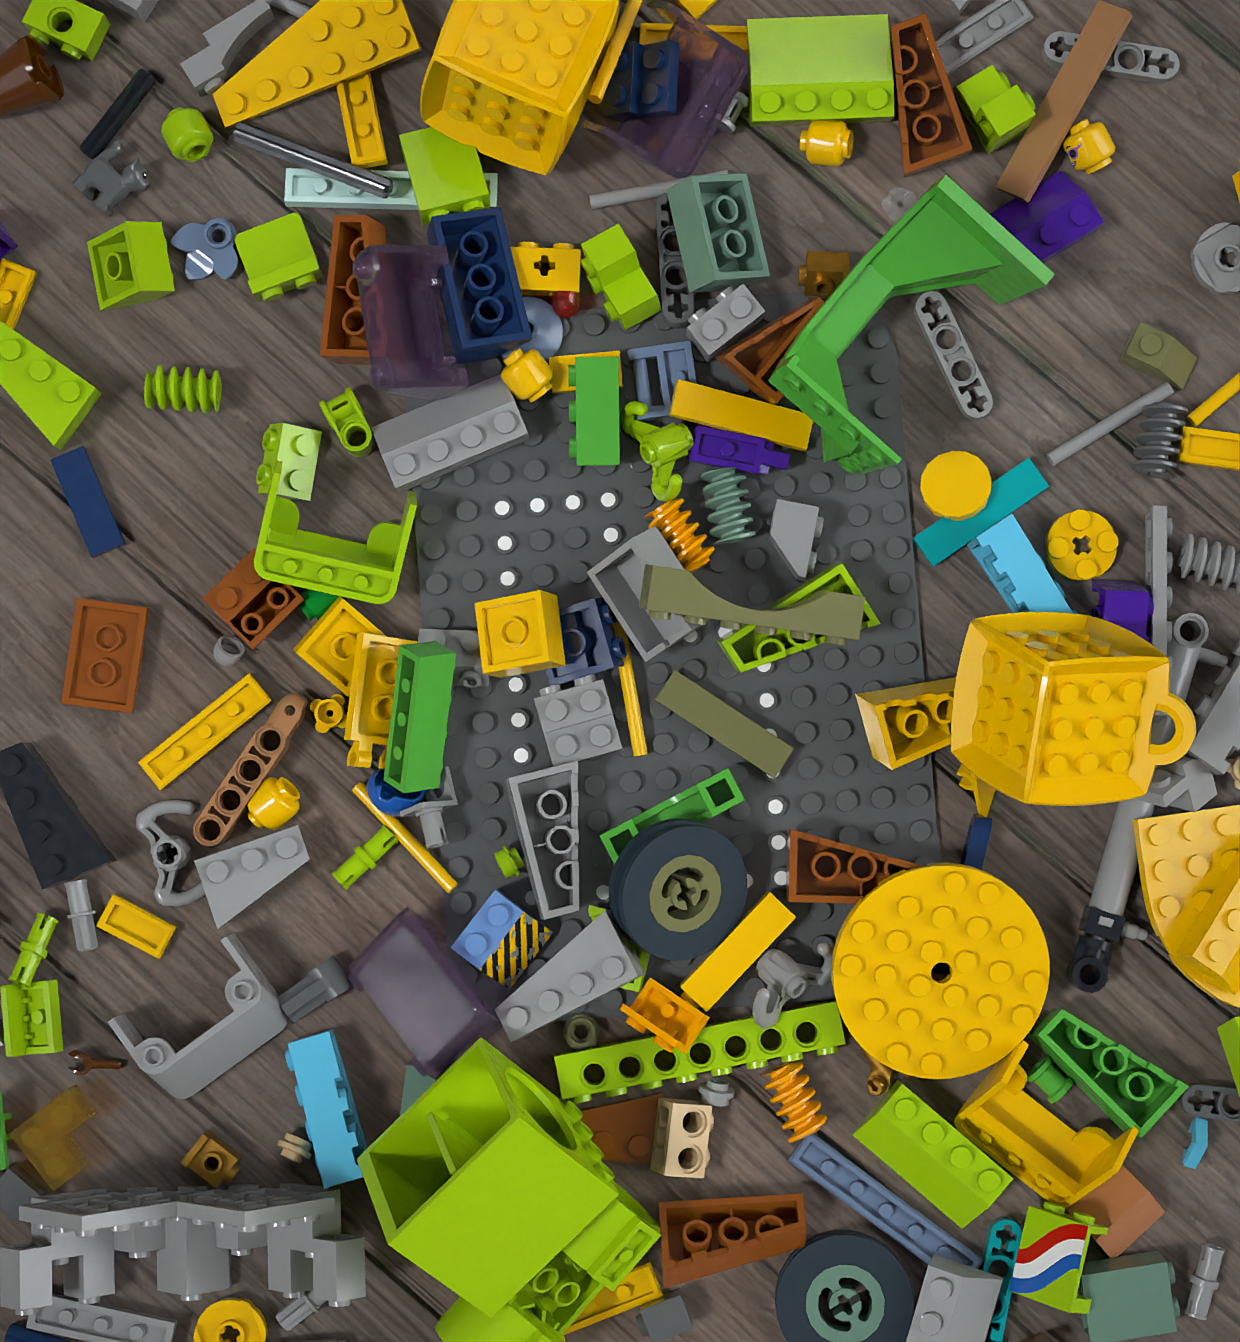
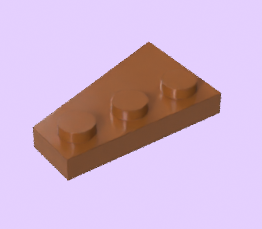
M663 1092L580 1110L583 1114L581 1121L593 1133L591 1141L604 1154L603 1160L651 1165L658 1099L663 1098Z

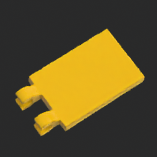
M368 633L357 634L344 740L354 741L348 752L347 766L370 768L372 763V745L378 744L385 745V750L380 756L379 769L385 768L399 645L418 643L417 641Z

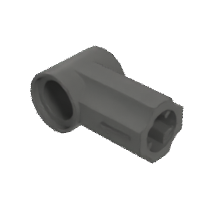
M334 955L308 972L306 978L277 997L280 1006L294 1023L311 1013L323 1002L326 1001L328 1003L354 985Z

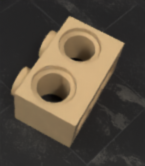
M658 1099L650 1170L663 1176L704 1178L705 1168H707L710 1160L708 1149L709 1132L712 1131L714 1125L711 1105L698 1100ZM690 1112V1122L683 1128V1118ZM686 1148V1157L684 1161L679 1164V1154L683 1149Z

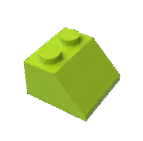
M126 221L87 242L100 311L155 301L175 291L174 277L170 268L167 241L164 236L162 222Z

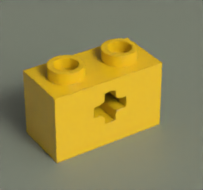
M519 242L518 247H510L522 296L580 298L581 249H574V245L568 243L553 244V248H539V244L534 242ZM542 263H549L551 270L548 271V276H541L539 269H541Z

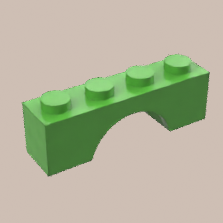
M726 768L601 834L600 838L615 864L628 842L646 827L659 821L675 818L689 819L702 823L745 799L729 769Z

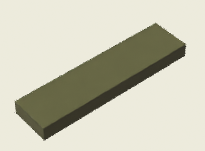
M676 670L673 671L655 699L772 778L777 776L794 750L793 747Z

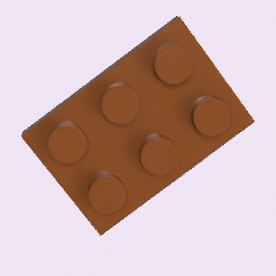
M82 598L76 599L61 704L134 714L150 608Z

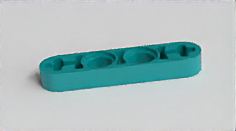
M998 1217L990 1223L982 1257L984 1261L980 1267V1270L988 1272L990 1264L995 1260L1005 1261L1008 1266L1007 1274L1003 1277L998 1295L1001 1307L997 1313L992 1315L990 1322L997 1323V1327L989 1325L988 1336L993 1342H1002L1012 1294L1009 1289L1022 1236L1020 1226L1009 1217ZM1005 1225H1009V1230L1014 1233L1013 1238L1006 1239L1004 1247L1007 1252H1011L1010 1257L1001 1252H992L993 1247L998 1250L1001 1248L1002 1241L996 1235L997 1230H1003Z

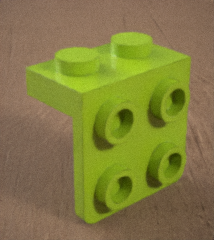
M298 213L288 214L235 236L234 241L249 278L248 284L258 302L263 300L264 302L274 301L281 298L284 292L295 288H308L316 284L318 279L324 277L302 218Z

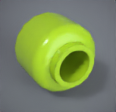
M176 108L167 115L161 127L162 137L172 155L177 159L194 162L202 159L209 153L214 139L213 133L204 116L197 109Z

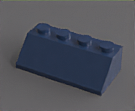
M501 207L432 216L426 235L456 364L490 360L531 341L530 326Z

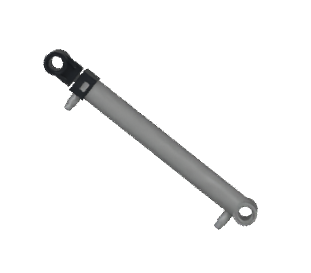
M1187 613L1171 620L1172 639L1170 643H1167V656L1172 657L1170 691L1184 702L1186 701L1197 661L1221 667L1227 665L1228 662L1227 656L1201 647L1208 637L1209 628L1204 618L1195 613ZM1184 622L1190 624L1194 629V637L1191 641L1184 640L1180 635V627ZM1168 714L1159 723H1152L1150 744L1162 745L1173 738L1175 723ZM1138 798L1119 801L1089 906L1084 907L1078 928L1080 931L1090 933L1091 937L1079 935L1073 959L1067 966L1066 975L1068 981L1073 987L1084 992L1094 993L1100 991L1108 981V966L1115 945L1105 942V938L1119 942L1121 935L1143 941L1148 937L1146 929L1125 922L1126 918L1123 917L1138 866L1132 820L1152 817L1155 804L1138 800ZM1091 964L1095 969V977L1091 982L1083 983L1080 980L1079 972L1084 965Z

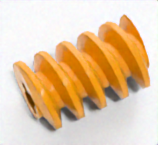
M683 498L670 500L650 512L643 519L654 517L648 528L656 526L658 530H662L660 532L666 542L669 541V547L674 554H677L676 558L684 566V570H689L693 573L711 561L709 556L715 548L714 546L702 548L701 545L707 538V535L695 536L693 534L700 525L698 522L686 523L692 511L679 512L678 509L685 500Z
M798 1060L781 1063L759 1075L771 1077V1080L764 1086L765 1090H777V1093L770 1099V1102H782L783 1104L776 1112V1116H788L789 1118L781 1126L783 1130L794 1129L795 1131L787 1139L789 1143L817 1132L827 1120L824 1113L814 1114L820 1109L821 1103L819 1100H809L815 1094V1090L813 1087H803L810 1078L807 1074H797L804 1066L803 1062Z

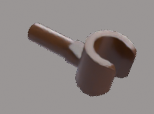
M73 1050L69 1053L73 1058H83L80 1066L68 1067L77 1075H85L91 1069L121 1068L120 1060L90 1058L81 1050Z

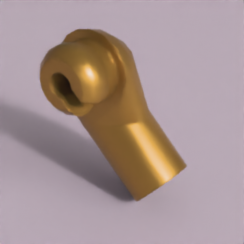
M862 1048L860 1050L861 1053L871 1064L867 1089L872 1095L880 1096L886 1093L891 1086L893 1069L873 1058Z

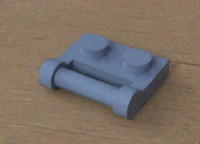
M691 341L628 350V362H631L633 365L637 400L648 406V412L644 416L636 415L637 420L645 422L671 417L669 416L676 381L680 379L697 384ZM657 359L663 405L660 406L652 405L646 360Z

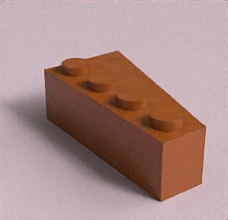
M334 215L320 356L338 364L402 366L385 225L367 215Z
M803 1193L658 1202L664 1289L805 1246L806 1217Z

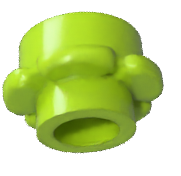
M503 845L502 850L494 853V857L506 879L514 875L518 878L520 877L518 869L524 867V864L515 847L508 850L507 846Z

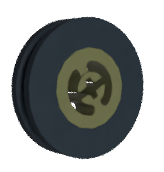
M679 818L659 821L636 834L624 847L616 860L609 884L610 908L621 932L630 941L658 958L672 961L697 958L720 945L732 932L740 919L747 896V873L742 857L736 847L717 831L699 822ZM690 867L689 872L686 874L678 871V869ZM671 905H674L675 907L679 908L674 911H667V909Z

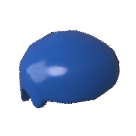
M385 768L376 769L367 782L366 791L371 803L383 814L390 817L400 816V811L419 804L425 794V790L402 793L383 780Z

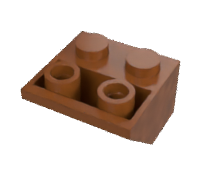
M254 548L202 598L253 650L305 600L292 585L266 580L258 575L254 568L256 552Z

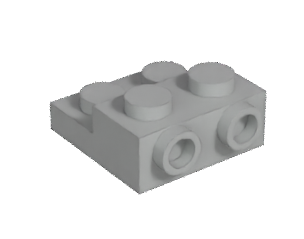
M594 674L575 679V687L561 690L560 684L540 689L541 697L534 698L553 767L623 749L603 679L596 681Z

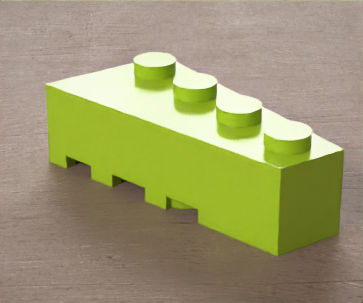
M833 563L766 607L765 610L789 606L807 599L820 590L858 596L863 595L842 563ZM866 600L861 630L881 624ZM742 623L741 630L733 629L716 640L734 669L738 672H744L825 643V635L812 633L811 640L790 637L791 630L778 628L777 635L755 632L756 625Z

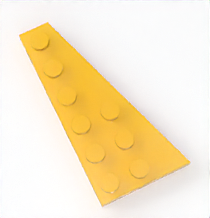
M320 0L212 95L225 128L230 129L235 127L237 122L245 123L417 53L422 49L403 0Z

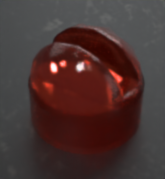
M556 291L552 293V308L557 316L569 318L578 312L580 293L572 291Z

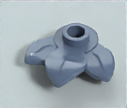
M215 218L208 221L205 225L189 223L178 230L170 242L175 248L188 253L186 256L185 273L189 280L204 279L214 271L220 278L228 280L237 269L238 256L234 249V239L237 232L232 223L226 219ZM219 231L225 232L226 237L224 241H214L215 233Z

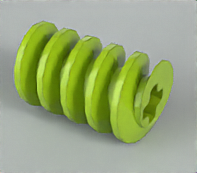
M158 364L154 374H150L149 370L147 371L144 386L146 408L152 409L158 402L160 409L167 410L172 402L175 411L183 410L185 404L191 413H195L199 405L204 414H209L213 406L216 413L219 411L222 383L218 369L214 370L211 379H207L204 368H200L197 378H193L190 367H186L183 376L178 375L177 367L173 365L168 375L164 374L162 364Z

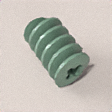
M737 467L721 468L700 474L701 480L712 482L703 488V494L714 496L705 502L706 508L716 510L707 516L708 522L719 524L710 530V536L721 538L713 545L739 542L756 535L755 531L744 529L746 524L753 521V517L742 515V511L751 507V503L743 502L739 499L749 493L746 488L737 487V483L746 479V475L735 473Z

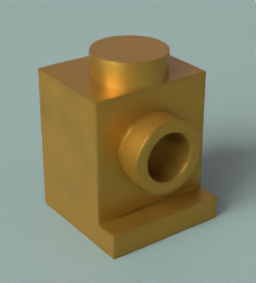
M807 250L805 265H799L798 286H804V296L829 297L850 272V252Z
M208 1129L184 1157L181 1164L185 1167L188 1166L214 1188H217L221 1182L228 1185L241 1169L236 1163L242 1155ZM208 1157H215L218 1160L219 1166L217 1169H212L207 1165Z

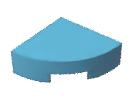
M1195 1117L1191 1122L1188 1130L1191 1133V1143L1188 1149L1183 1151V1166L1196 1169L1208 1147V1121L1199 1117Z

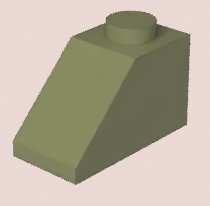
M1140 322L1132 329L1118 362L1159 381L1168 382L1172 387L1182 391L1197 357L1173 336Z

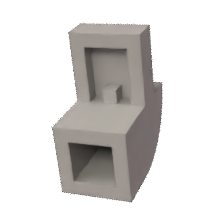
M1183 756L1173 763L1157 765L1158 769L1153 774L1147 793L1142 797H1138V800L1165 808L1170 805L1195 813L1217 795L1212 771L1200 760Z

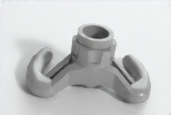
M161 801L148 806L136 816V828L150 840V853L154 860L153 864L159 874L154 896L159 904L163 906L191 904L206 895L202 882L184 892L177 893L173 890L179 869L185 867L191 858V848L185 839L176 835H168L155 823L156 818L163 814H192L195 811V806L187 801ZM170 847L177 848L178 855L174 856V860L168 856V849ZM166 871H169L168 880H166V878H167V873H166Z
M826 942L818 944L817 951L824 958L821 968L796 963L786 953L777 949H770L761 956L756 969L759 977L768 986L767 989L761 988L757 991L753 1002L754 1021L760 1028L768 1029L775 1025L785 1002L790 998L794 999L802 995L807 986H824L831 981V964L834 948Z

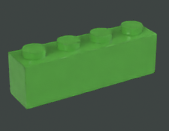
M436 641L399 645L383 780L402 793L439 788L444 745L447 737L448 713L451 704L452 681L456 668V653Z

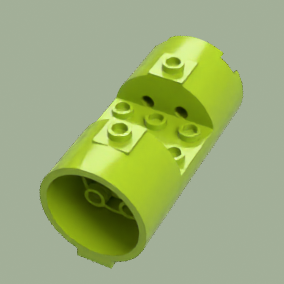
M612 1180L619 1195L492 1318L461 1296H458L440 1317L439 1322L435 1325V1330L443 1342H565L563 1335L601 1289L605 1286L614 1291L661 1236L659 1224L638 1201L617 1182Z

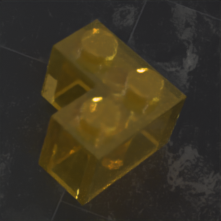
M77 1085L66 1089L10 1133V1136L52 1191L61 1187L90 1164V1161L71 1138L70 1134L98 1112Z

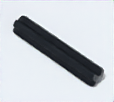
M142 68L137 71L80 145L79 149L90 159H94L103 152L155 85L156 80L153 75Z

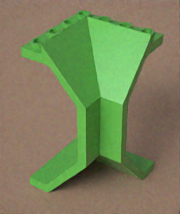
M945 175L935 181L858 261L800 330L768 381L821 427L823 463L839 458L837 460L838 464L852 475L854 473L861 475L897 465L902 458L849 412L837 364V359L891 297L975 285L981 288L1000 306L1047 285L1055 274L953 180Z

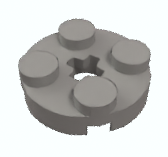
M1226 222L1219 223L1207 229L1197 239L1195 246L1190 252L1191 266L1196 279L1202 286L1209 289L1212 294H1236L1240 292V226L1231 225V223ZM1224 250L1227 254L1232 252L1235 254L1236 258L1232 261L1234 267L1229 268L1227 265L1220 263V251Z

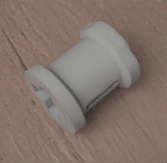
M722 86L720 90L722 96L713 112H708L706 120L721 131L734 133L736 129L735 121L742 108L747 107L750 102L738 90Z

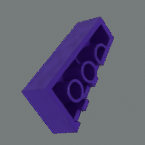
M1092 579V592H1099L1098 606L1095 609H1091V616L1123 627L1151 644L1150 632H1146L1147 618H1151L1153 615L1154 601L1153 597L1149 596V591L1135 581Z

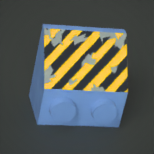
M495 889L451 948L480 971L510 989L553 934V931L499 889Z

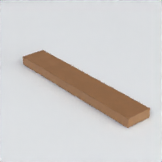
M1102 0L1098 1L995 186L998 191L1029 204L1133 17L1130 11Z

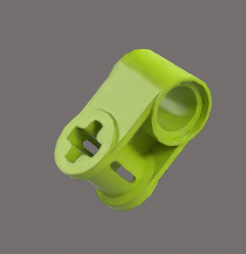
M350 386L346 387L345 392L327 402L324 400L318 402L331 428L335 430L342 445L350 455L362 458L368 456L373 451L376 442L374 434ZM363 431L366 433V440L361 446L356 447L349 444V438L354 432Z

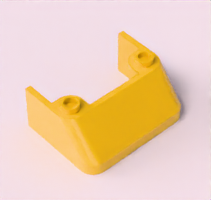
M1023 1040L1013 1051L995 1063L961 1107L955 1117L954 1124L962 1135L1045 1200L1069 1207L1119 1172L1139 1130L1133 1126L1114 1140L1106 1131L1098 1127H1085L1077 1133L1022 1091L1028 1081V1077L1019 1062L1029 1046Z

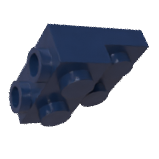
M672 40L646 45L634 41L625 43L603 99L599 104L603 111V116L622 123L676 114L680 43Z
M603 597L589 599L559 609L566 666L545 670L550 686L561 685L578 678L593 674L597 675L624 666L622 658L627 656L626 646L621 637L616 638L613 624L617 622V618Z

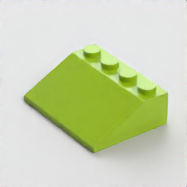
M888 14L747 19L750 127L810 125L812 121L841 120L846 124L890 122L895 117L894 80Z

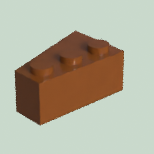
M820 297L807 299L716 355L715 358L764 402L778 403L784 395L768 380L800 330L822 306L824 301Z

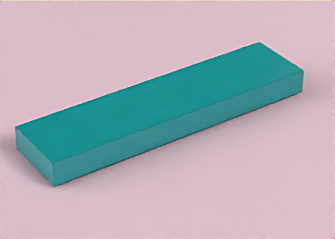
M1027 458L992 483L991 494L985 508L974 517L962 521H951V519L942 517L912 539L930 566L934 567L1048 488L1049 485L1031 459Z

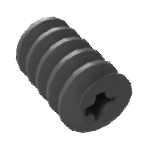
M1154 402L1143 406L1141 410L1142 414L1148 418L1142 419L1139 422V427L1145 432L1139 433L1136 436V440L1143 446L1136 447L1133 451V454L1141 460L1133 461L1130 467L1135 472L1147 477L1174 479V477L1165 473L1166 469L1177 468L1178 465L1168 459L1169 455L1180 454V450L1173 447L1171 442L1183 439V436L1174 432V428L1183 427L1186 422L1176 418L1177 414L1187 413L1188 408L1173 403Z

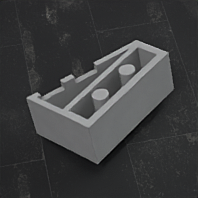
M296 825L195 860L194 862L217 929H220L308 862L310 858L299 826Z

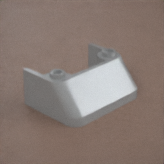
M235 933L220 940L241 969V971L228 980L225 986V997L234 1012L176 1053L171 1045L160 1037H151L143 1040L125 1013L108 1021V1024L140 1069L175 1098L186 1099L193 1096L284 1030L289 1022V1017L277 999L278 993Z

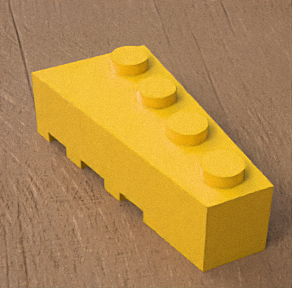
M956 677L855 694L873 758L894 770L950 745Z

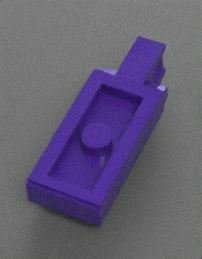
M696 425L693 438L694 446L691 448L689 462L720 468L737 467L735 471L759 475V473L768 475L769 467L788 470L790 454L773 451L774 443L766 441L765 438Z

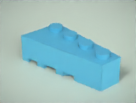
M1010 514L966 544L1012 613L1059 612L1078 614L1075 610L1071 611L1064 599L1066 598L1064 591L1049 575L1043 560L1032 547L1013 514Z
M331 1028L290 1041L288 1043L289 1050L285 1051V1058L290 1072L295 1071L298 1085H295V1093L299 1105L304 1107L307 1119L305 1120V1127L308 1137L313 1143L315 1161L324 1189L362 1178L363 1175L357 1158L368 1146L334 1029Z

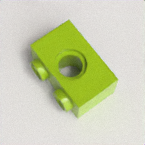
M32 0L22 20V23L30 32L29 35L37 39L39 43L48 46L52 42L62 47L60 51L68 57L80 61L81 57L92 62L111 25L104 13L76 0ZM65 20L73 21L68 31H57L61 22Z

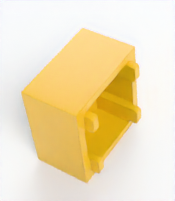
M537 590L474 603L483 674L503 678L566 666L557 595Z

